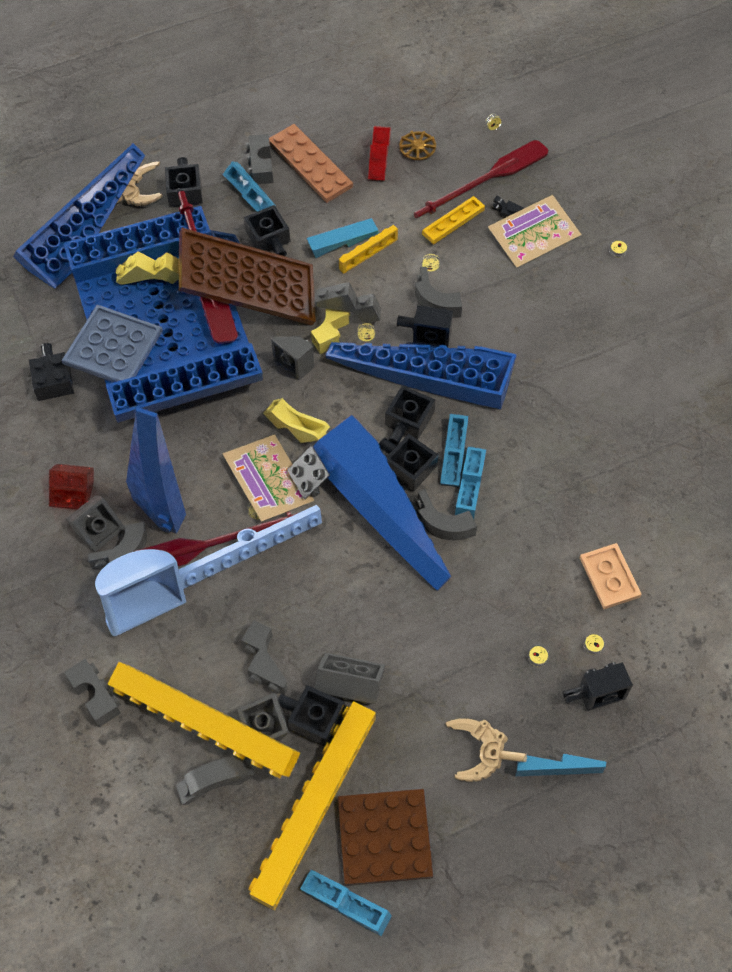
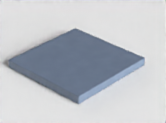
M96 305L63 357L62 363L111 382L135 377L163 329L155 324Z

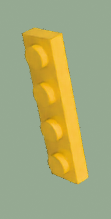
M473 196L423 229L422 235L434 245L483 212L485 205Z
M392 225L375 237H371L362 245H358L351 252L342 255L339 258V270L344 274L397 241L398 229Z

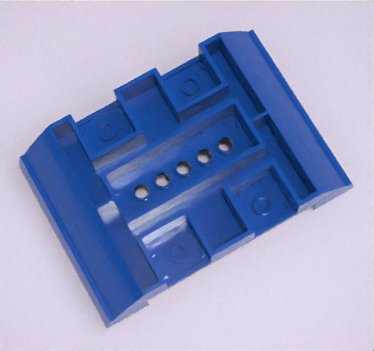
M194 207L191 214L197 232L211 236L202 207ZM180 211L64 243L87 320L96 305H100L155 324L163 329L135 377L117 382L105 379L117 423L135 418L137 407L156 412L263 380V373L252 343L248 342L235 305L229 304L238 337L234 342L218 344L212 339L200 296L179 291V280L173 284L161 279H147L128 284L116 282L117 267L120 264L122 265L136 252H140L154 260L163 256L166 252L179 259V232L181 228L188 229L185 215L180 214ZM157 305H163L161 309H155ZM161 319H168L165 323L159 322ZM166 333H173L170 337L164 336ZM171 347L178 348L176 351H169V348Z

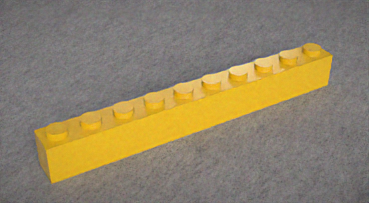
M118 662L108 682V685L114 687L113 692L121 696H125V694L131 696L130 701L139 705L141 703L146 704V709L158 714L159 711L164 714L163 718L173 723H175V720L181 722L180 727L190 732L193 729L198 731L197 736L207 741L210 738L215 740V745L224 750H227L229 747L234 750L233 755L241 759H245V757L252 759V765L261 769L263 766L269 768V773L275 777H289L300 755V752L128 664Z
M354 701L350 707L347 706L342 715L344 719L341 725L337 724L332 733V736H334L333 740L325 745L322 752L324 756L321 762L317 761L312 770V773H314L312 779L305 782L302 789L304 793L300 800L297 799L292 807L293 814L291 818H286L281 828L283 832L279 839L276 838L270 849L272 850L270 857L263 860L258 879L254 878L250 884L251 898L274 911L376 719V712Z

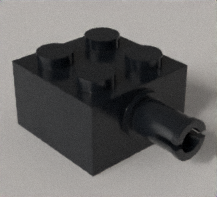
M180 157L177 159L178 166L165 167L166 193L169 206L181 205L178 196L180 191H185L188 204L203 203L199 164L188 165L187 158Z
M275 205L243 217L245 231L255 248L264 251L273 249L275 254L287 255L282 245L291 242L290 230Z
M417 305L414 318L398 315L397 326L412 328L413 343L434 346L446 345L448 348L452 332L453 311Z
M43 343L40 346L42 357L29 359L33 390L38 401L75 394L70 366L62 363L66 353L53 354L52 344Z
M402 385L385 413V425L394 429L388 440L397 446L404 434H410L414 438L419 439L435 412L436 399Z
M410 434L397 446L385 437L379 443V448L389 454L386 458L391 470L397 476L396 479L413 491L438 466L439 454Z
M616 662L605 665L602 669L597 670L593 668L586 671L578 687L564 690L562 693L563 697L566 698L565 702L567 704L582 699L587 711L625 700L633 684L624 663L616 664Z
M306 685L298 701L283 693L278 698L280 707L292 712L288 720L289 730L324 746L330 742L332 733L336 725L339 724L345 710L344 701Z

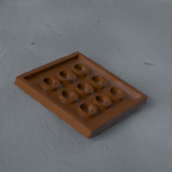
M424 789L338 796L345 886L433 878Z

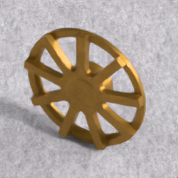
M410 131V133L401 137L399 148L401 153L411 160H424L434 154L436 141L433 136L425 133V131ZM406 141V142H409V143H411V144H405V145H403V142ZM430 141L433 143V145L425 144ZM411 147L407 153L403 151L404 148ZM425 147H426V148H432V149H433L432 152L429 153V152L425 149ZM414 152L416 153V158L409 155ZM424 152L427 155L419 158V153Z

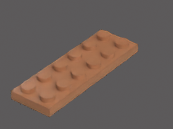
M295 124L269 138L270 146L326 203L353 188V182Z

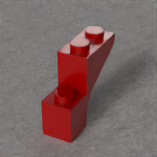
M373 127L368 179L385 180L391 127Z

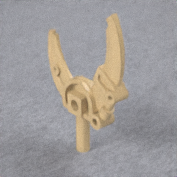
M152 162L139 167L117 203L125 200L128 205L141 206L151 204L162 198V193L140 195L139 189L135 185V183H139L143 178V174L155 169L160 165V162Z
M455 719L446 722L448 728L452 727L454 730L471 732L472 736L483 742L479 756L482 762L472 769L457 772L455 778L458 780L477 782L483 780V778L486 779L496 769L500 768L502 759L526 762L527 754L504 751V743L508 740L507 736L497 729H493L486 720L479 722L472 719Z

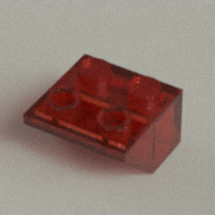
M54 465L49 470V507L79 509L88 502L93 489L94 467Z

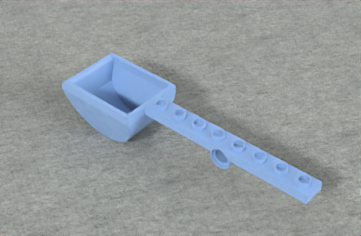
M315 505L257 533L252 529H244L237 535L238 542L181 569H178L177 561L171 554L155 549L131 552L113 560L100 571L95 581V587L100 596L106 615V623L111 635H120L186 603L184 588L321 524L320 508Z

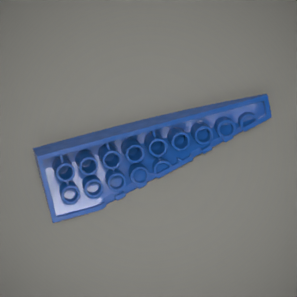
M134 143L129 146L21 245L13 257L26 270L55 289L72 273L64 243L100 232L144 159L145 155Z
M331 342L325 355L330 360L397 384L497 409L502 408L516 360V354L481 346L467 349L465 346L447 348L446 345H439V347L431 350L432 347L430 345L399 344V347L390 344L372 346V343L356 345L355 343Z
M137 407L126 483L132 500L162 531L177 534L186 516L159 417L157 413Z
M351 415L319 439L313 446L330 474L328 479L379 534L438 591L452 576L441 556L436 552L432 540L425 532L424 525L419 521L407 494L396 479V474L391 470L386 456L379 448V443Z

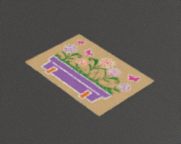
M553 195L488 226L516 268L582 235Z
M275 434L223 453L261 522L314 501L311 495L304 500L287 470L293 464Z

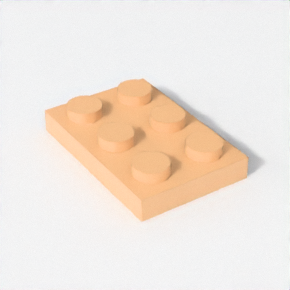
M617 543L580 555L582 565L603 610L641 597L642 594Z

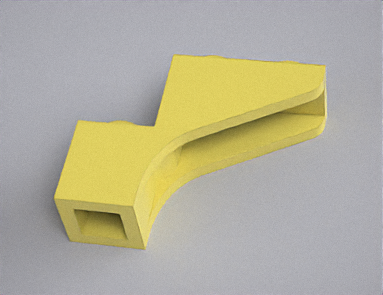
M136 252L122 265L120 264L117 267L116 282L128 284L147 279H161L173 284L179 280V259L166 252L163 256L154 260L140 252Z
M326 308L324 322L318 328L311 331L312 343L320 354L328 351L331 342H339L340 333L338 329L349 324L350 312Z
M283 398L274 400L263 412L277 429L287 428L300 443L317 441L327 434L326 431L330 428L325 421L296 411Z

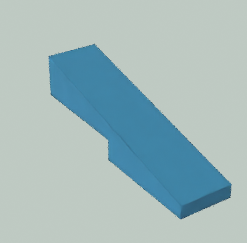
M232 161L222 175L243 194L242 197L257 212L275 205L238 162Z
M371 218L308 237L307 241L315 258H318L345 244L351 247L378 234L379 231Z
M450 414L440 485L455 487L460 485L469 416Z
M467 448L455 515L470 511L474 519L486 449Z
M563 754L561 762L527 755L526 762L517 761L515 777L603 773L606 762Z
M310 870L300 888L302 892L379 936H382L392 917L388 910L351 892L347 887L313 870Z

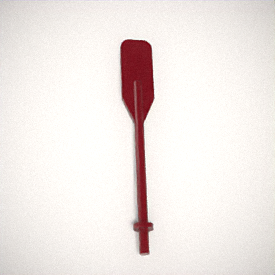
M537 140L521 146L499 158L488 173L434 202L427 201L425 207L414 212L415 218H419L428 212L434 214L437 207L493 177L512 175L546 157L548 155V148Z
M185 191L178 192L181 202L179 207L180 214L185 215L188 229L197 232L191 214L194 210L193 205L188 204ZM200 297L213 341L218 344L234 342L238 337L229 304Z
M289 511L286 512L285 517L245 529H252L257 533L298 513L291 515ZM242 530L205 541L177 538L140 550L155 549L168 552L175 558L177 565L182 566L189 563L206 548L237 539L238 533Z

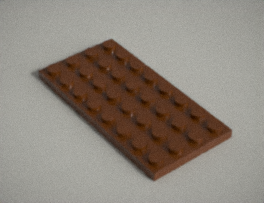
M181 228L179 232V291L313 325L316 322L313 264Z

